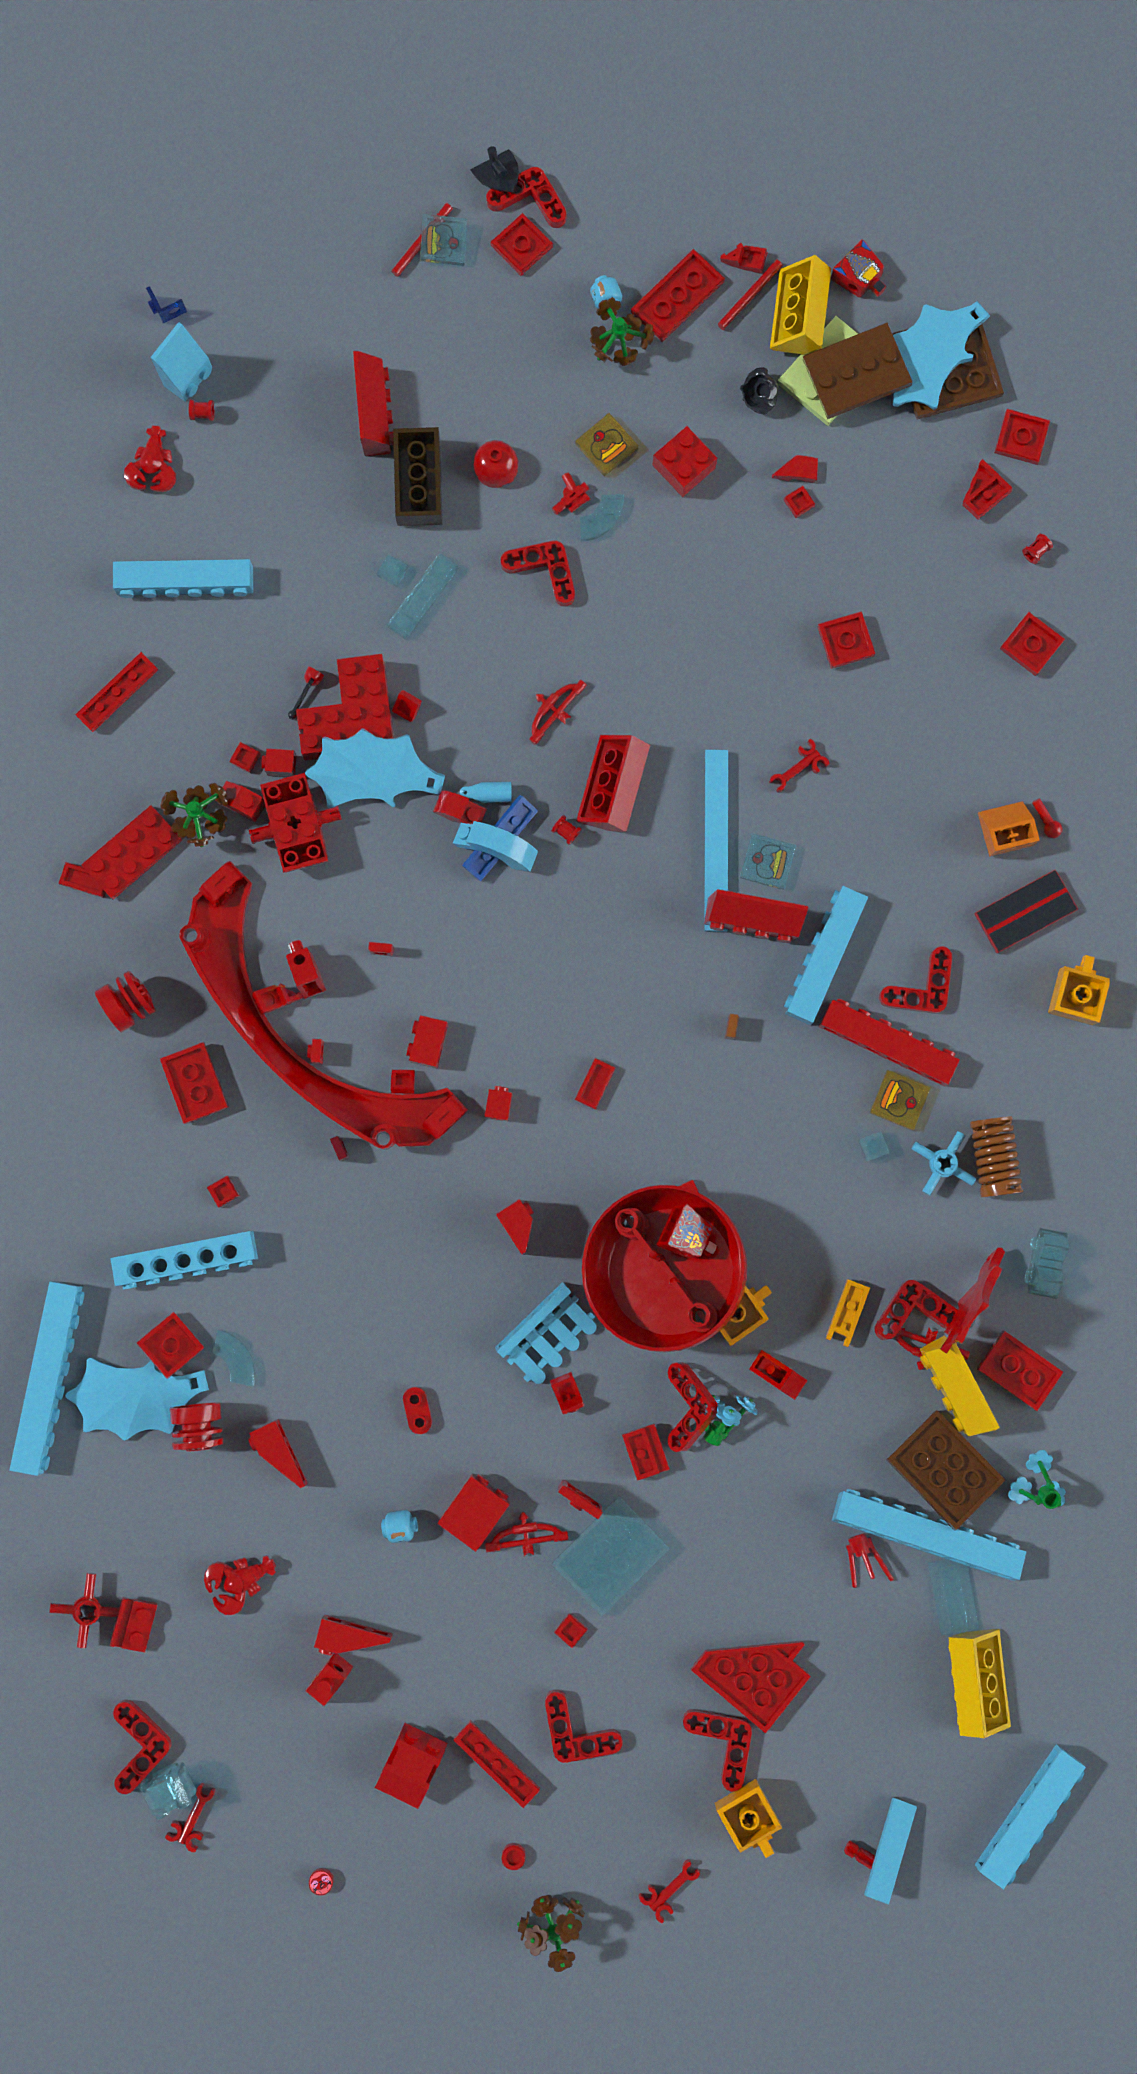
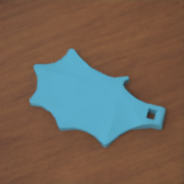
M978 301L970 306L954 311L940 310L926 304L923 306L921 315L914 326L907 331L893 335L913 382L912 386L893 393V406L898 407L904 403L918 402L929 406L933 410L938 407L939 395L943 383L957 365L972 361L973 355L965 351V343L969 335L990 317ZM975 312L979 318L975 320L971 314Z
M361 729L354 736L344 740L323 737L322 753L316 764L305 772L308 778L315 780L322 787L328 808L336 807L339 804L354 799L367 798L382 799L391 807H395L394 796L406 791L417 790L440 795L445 779L444 774L435 772L419 759L414 750L410 735L406 734L394 739H384L374 736L366 729ZM428 778L435 779L433 786L427 785Z
M92 1357L87 1359L86 1372L82 1381L76 1388L67 1392L65 1396L76 1404L83 1416V1432L87 1433L96 1429L109 1430L125 1441L136 1433L148 1429L160 1430L168 1434L174 1432L175 1425L171 1424L170 1408L185 1405L198 1393L209 1390L204 1370L188 1375H172L169 1379H166L157 1370L152 1361L141 1368H118L102 1363ZM196 1377L199 1388L193 1389L190 1379Z

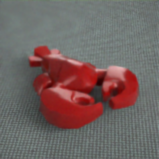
M152 425L146 431L150 436L146 447H138L134 457L138 461L130 462L125 467L124 478L131 488L145 490L146 485L138 482L140 479L146 483V478L140 469H143L148 474H154L161 470L151 481L154 484L160 482V484L150 486V488L155 492H167L176 483V473L171 466L164 462L165 460L168 463H172V453L170 450L163 449L161 438L166 436V431L162 430L160 426Z
M268 1555L263 1556L261 1564L257 1563L248 1566L247 1559L240 1558L233 1561L237 1569L219 1561L209 1565L204 1575L207 1591L209 1593L213 1592L212 1581L216 1582L215 1589L217 1590L225 1575L224 1590L235 1594V1597L227 1594L219 1595L225 1601L224 1604L216 1596L212 1598L217 1610L224 1615H235L240 1612L245 1604L246 1591H248L250 1597H253V1595H256L261 1590V1587L256 1582L265 1573L271 1576L276 1573V1565L273 1559H270Z

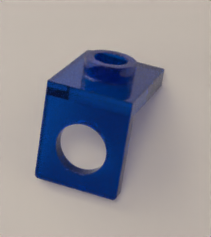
M151 287L146 288L151 299L148 301V304L153 314H159L163 324L187 312L182 299L161 309ZM179 307L176 312L169 313L172 309Z

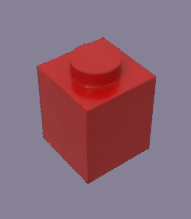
M266 748V755L262 756V769H265L267 776H294L296 774L297 755L294 750Z
M495 1086L494 1090L489 1089L485 1118L508 1122L513 1096L511 1092H508L509 1088Z

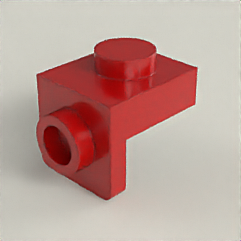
M572 1372L550 1380L562 1414L573 1413L579 1410V1408L584 1407L583 1399Z

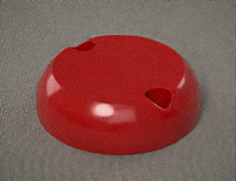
M674 1185L649 1186L621 1197L606 1209L596 1221L584 1248L582 1280L591 1309L598 1320L613 1335L627 1344L643 1350L675 1352L695 1347L707 1341L730 1321L740 1305L745 1291L747 1258L737 1227L726 1212L711 1199L684 1187ZM687 1204L712 1226L709 1240L714 1242L717 1247L711 1256L702 1252L699 1258H687L656 1245L674 1205ZM625 1220L628 1222V1224H629L632 1228H626V1227H625V1225H624ZM696 1313L704 1323L696 1321Z

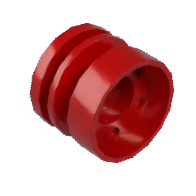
M129 970L124 973L128 984L120 977H117L118 990H115L110 984H106L95 991V996L100 1006L121 1033L135 1025L132 1016L134 1012L142 1020L146 1018L142 1007L150 1015L156 1012L146 987Z
M219 1402L170 1408L171 1424L182 1425V1430L172 1433L174 1438L183 1437V1441L172 1443L174 1450H184L187 1452L202 1451L223 1444V1437H212V1434L223 1432L222 1428L211 1427V1422L221 1419V1405Z

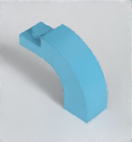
M476 821L473 824L461 823L453 841V844L459 848L488 853L499 858L512 869L528 872L531 871L538 850L520 837L498 827Z

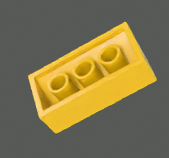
M816 255L780 269L770 349L773 351L807 354L822 348L831 268Z
M942 1336L920 1348L923 1355L920 1357V1360L926 1370L930 1368L933 1374L931 1381L937 1391L941 1389L944 1395L942 1402L945 1408L954 1414L955 1418L952 1421L956 1429L969 1437L1000 1428L957 1344L954 1343L948 1353H944L940 1348L947 1337Z
M990 1629L962 1632L948 1637L952 1664L951 1673L955 1690L954 1698L958 1716L957 1724L960 1736L986 1738L1011 1727L1000 1630Z

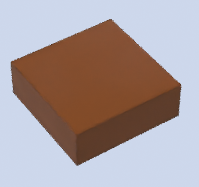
M730 1013L728 1016L725 1039L733 1040L736 1037L739 1020L737 1014Z

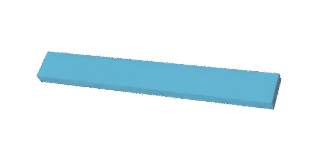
M705 750L704 921L708 897L717 889L728 891V750ZM704 924V932L728 931L726 928L723 931L710 929V925Z

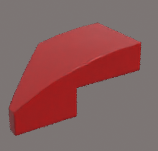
M796 455L773 473L772 478L788 482L792 479L813 483L817 480L818 458Z
M281 983L278 986L272 985L254 991L251 994L260 1015L302 999L303 995L300 992L295 993L285 988L286 985Z

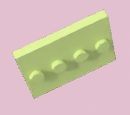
M835 316L824 328L822 348L858 333ZM801 354L778 379L777 384L829 426L837 416L827 420L803 362V356L807 354Z

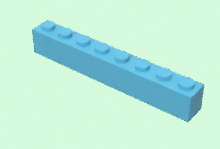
M57 1281L49 1282L9 1471L38 1476L48 1469L50 1457L47 1454L55 1438V1433L52 1430L54 1423H57L60 1410L57 1409L59 1400L63 1398L65 1386L62 1383L70 1367L67 1359L68 1354L74 1348L75 1340L72 1339L74 1329H77L79 1324L77 1312L78 1307L82 1305L84 1300L83 1286Z
M847 1489L846 1492H840L832 1517L833 1522L1011 1581L1020 1580L1026 1551L1020 1550V1546L1011 1542L1002 1544L996 1542V1537L986 1534L980 1537L974 1535V1530L966 1527H960V1530L954 1531L945 1520L937 1519V1522L929 1520L927 1514L921 1512L911 1514L905 1512L906 1508L903 1506L892 1504V1507L884 1505L883 1500L879 1498L869 1497V1499L860 1497L861 1493L855 1490Z

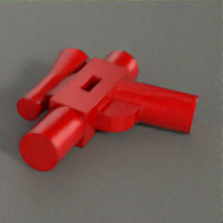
M569 472L562 475V479L567 486L563 490L564 497L552 507L556 515L565 508H568L572 513L582 504L590 501L589 496L585 493L589 490L588 485L583 482L581 485L576 486Z

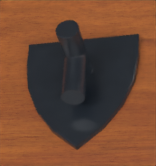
M490 146L487 149L489 160L470 170L475 178L486 187L502 192H513L518 182V163L509 149L497 155L496 147Z

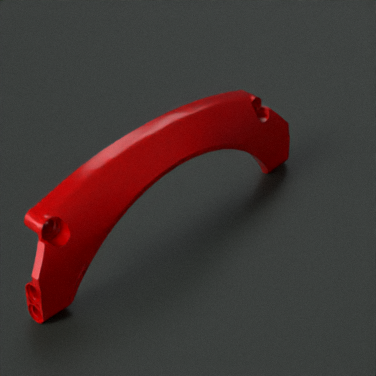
M231 861L226 862L201 885L199 893L193 897L188 925L182 927L179 933L180 940L197 973L226 1018L254 1052L287 1085L342 1127L383 1150L390 1149L395 1144L399 1147L430 1146L468 1111L464 1104L448 1088L424 1094L400 1095L378 1093L340 1082L303 1060L279 1036L266 1015H260L251 995L254 991L247 971L244 952L245 911L252 883ZM196 931L197 938L193 942H188V933ZM383 1132L390 1135V1141L386 1145H380L378 1142V1136Z

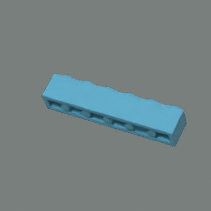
M250 559L113 562V589L122 598H133L134 595H142L146 598H154L156 595L178 597L179 594H188L191 597H200L202 594H211L215 597H221L224 594L246 596L247 593H253V565Z
M842 886L840 891H834L830 903L833 904L830 912H825L821 921L824 927L821 933L816 932L811 943L815 945L812 954L807 953L802 965L806 966L803 974L798 973L793 986L797 987L794 995L789 994L784 1004V1007L787 1008L786 1015L808 1025L814 1022L868 896L845 886Z
M1056 1744L975 1863L980 1873L1003 1890L1006 1885H1010L1014 1881L1017 1869L1020 1865L1026 1863L1030 1856L1029 1851L1033 1845L1041 1841L1044 1834L1043 1830L1047 1824H1051L1055 1820L1058 1808L1061 1804L1067 1802L1071 1795L1070 1790L1074 1784L1082 1780L1086 1767L1079 1760Z

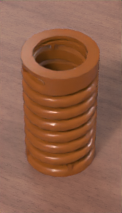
M1012 1116L970 1122V1127L973 1130L972 1139L976 1141L973 1147L978 1149L974 1154L976 1158H981L976 1161V1165L982 1167L977 1170V1174L983 1176L978 1180L979 1184H981V1198L1023 1192L1020 1185L1022 1183L1021 1178H1010L1021 1173L1020 1169L1014 1168L1019 1165V1161L1013 1159L1018 1156V1152L1011 1150L1016 1148V1142H1006L1015 1139V1134L1000 1133L1014 1130V1126L1011 1125Z

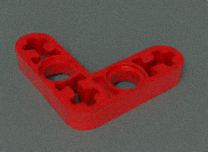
M531 167L519 174L516 185L522 188L520 193L506 192L504 195L502 191L490 189L486 194L487 206L494 212L502 211L532 195L551 227L560 228L566 222V209L544 171L539 167ZM531 177L539 178V181L531 180ZM543 193H548L552 196V199L548 202H543L539 197ZM493 197L500 198V202L493 201ZM553 206L555 213L557 215H560V219L553 217V211L551 209Z
M544 542L508 550L502 554L501 567L509 574L547 566L556 602L560 606H569L574 602V585L566 551L561 542ZM552 548L560 551L558 552L559 562L555 563L554 555L551 553ZM536 552L539 555V559L536 562H529L526 558L527 554ZM521 554H523V562H524L523 565H521V560H520V555H521ZM509 557H512V560L515 561L514 566L506 563ZM558 568L566 571V576L562 579H558L553 575L554 571ZM565 584L566 593L569 594L567 600L560 596L562 594L561 585Z
M940 946L931 952L926 990L887 986L879 994L880 1003L888 1008L933 1014L943 1011L948 1001L952 965L951 951L947 947ZM940 951L943 952V956L947 957L946 960L942 961L941 968H946V971L933 969V966L936 968L939 966V959L935 958V955H938ZM934 974H941L944 977L945 982L942 986H936L932 982ZM931 989L935 991H944L943 993L938 994V1001L941 1002L942 1005L937 1006V1009L934 1008V1004L930 1003V1000H933L935 998L936 993H931ZM892 991L893 996H900L901 992H904L902 1005L899 1004L900 999H893L889 1003L888 998H885L884 994ZM910 993H914L919 997V1003L916 1006H911L907 1002V996Z
M908 1280L899 1287L877 1321L875 1334L881 1340L894 1338L913 1308L946 1329L950 1324L946 1322L947 1317L943 1314L936 1316V1314L940 1310L946 1315L952 1313V1319H954L958 1309L918 1281ZM906 1287H914L913 1292L916 1293L915 1295L909 1296L906 1301L899 1298V1296L904 1298L907 1295L908 1290ZM927 1298L935 1301L936 1308L934 1311H929L925 1308L924 1302ZM895 1304H901L904 1307L903 1316L900 1317L894 1314L893 1306ZM891 1319L898 1322V1324L893 1322L890 1325L889 1330L891 1333L883 1334L884 1329L881 1327L882 1325H887Z
M676 1362L669 1366L668 1378L690 1409L669 1434L668 1445L672 1451L682 1452L687 1451L717 1416L718 1404L690 1366L684 1362ZM692 1384L696 1387V1395L694 1397L691 1396L689 1391ZM692 1418L696 1421L697 1425L695 1431H692L689 1425Z
M552 1690L547 1694L545 1707L553 1752L558 1761L568 1763L614 1754L621 1749L622 1736L615 1729L573 1736L565 1694L560 1690ZM553 1696H557L558 1700L563 1701L559 1703L560 1713L565 1711V1714H556L551 1717V1714H555L554 1704L549 1703L553 1700ZM564 1720L567 1724L566 1730L564 1732L555 1731L553 1727L555 1721ZM569 1735L570 1738H565V1744L571 1750L568 1751L567 1756H563L562 1752H558V1750H561V1740L555 1741V1738H564ZM610 1735L614 1739L619 1740L615 1742V1747H610V1744L606 1743L602 1744L603 1750H599L598 1737H601V1742L608 1741V1736ZM590 1739L595 1743L593 1751H583L581 1744L584 1740Z
M126 1699L119 1702L114 1708V1719L143 1748L115 1779V1789L121 1794L131 1793L169 1752L172 1745L170 1737L133 1701ZM120 1707H122L123 1709L129 1707L130 1711L128 1712V1714L132 1718H134L136 1714L139 1716V1718L133 1722L132 1726L129 1724V1722L132 1719L128 1715H125L124 1717L121 1716L122 1709ZM144 1722L148 1725L149 1732L146 1735H140L137 1732L136 1725L138 1723ZM155 1740L157 1742L164 1741L163 1748L165 1750L161 1748L153 1756L150 1752L156 1746ZM140 1757L147 1758L149 1768L146 1770L139 1769L137 1759ZM133 1771L136 1775L130 1781V1785L124 1787L121 1784L123 1782L121 1777L126 1779Z
M697 1709L686 1711L683 1716V1725L689 1733L727 1740L721 1780L726 1790L731 1792L738 1791L744 1783L752 1736L749 1722L743 1718ZM693 1715H695L698 1721L705 1722L704 1717H708L706 1721L707 1730H703V1724L699 1723L691 1727L690 1722L687 1720L692 1719ZM716 1719L721 1720L724 1723L723 1730L720 1732L712 1731L710 1728L712 1721ZM740 1725H744V1729L747 1730L741 1736V1742L745 1743V1745L737 1742L738 1734L735 1728H739ZM735 1748L743 1751V1757L739 1761H734L730 1758V1752ZM728 1764L734 1767H741V1769L736 1768L735 1776L739 1780L734 1781L733 1785H730L729 1780L726 1779V1777H731L732 1767H727Z

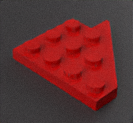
M802 1641L708 1649L703 1652L691 1667L693 1673L764 1733H767L811 1677L809 1673L793 1661L805 1645Z

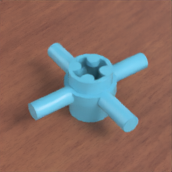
M957 1131L947 1150L933 1152L918 1142L913 1144L911 1149L930 1160L929 1166L933 1172L922 1190L923 1193L930 1196L940 1178L955 1175L971 1186L975 1183L977 1178L958 1167V1159L955 1155L965 1138L963 1133ZM940 1157L950 1161V1165L944 1170L940 1169L941 1163L938 1161Z

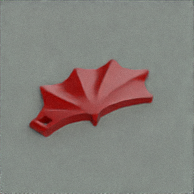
M998 1247L987 1257L980 1269L978 1280L958 1301V1313L946 1328L945 1333L948 1334V1337L940 1348L944 1353L947 1354L954 1343H963L973 1321L982 1311L989 1307V1297L1002 1271L999 1264L1005 1254L1003 1248Z

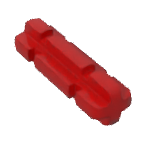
M848 1841L844 1848L845 1854L851 1858L855 1857L856 1861L872 1869L875 1855L862 1847L859 1848L856 1843Z

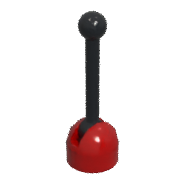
M308 666L304 675L307 684L293 710L288 713V717L292 720L297 717L296 709H299L310 687L319 685L324 677L321 672Z

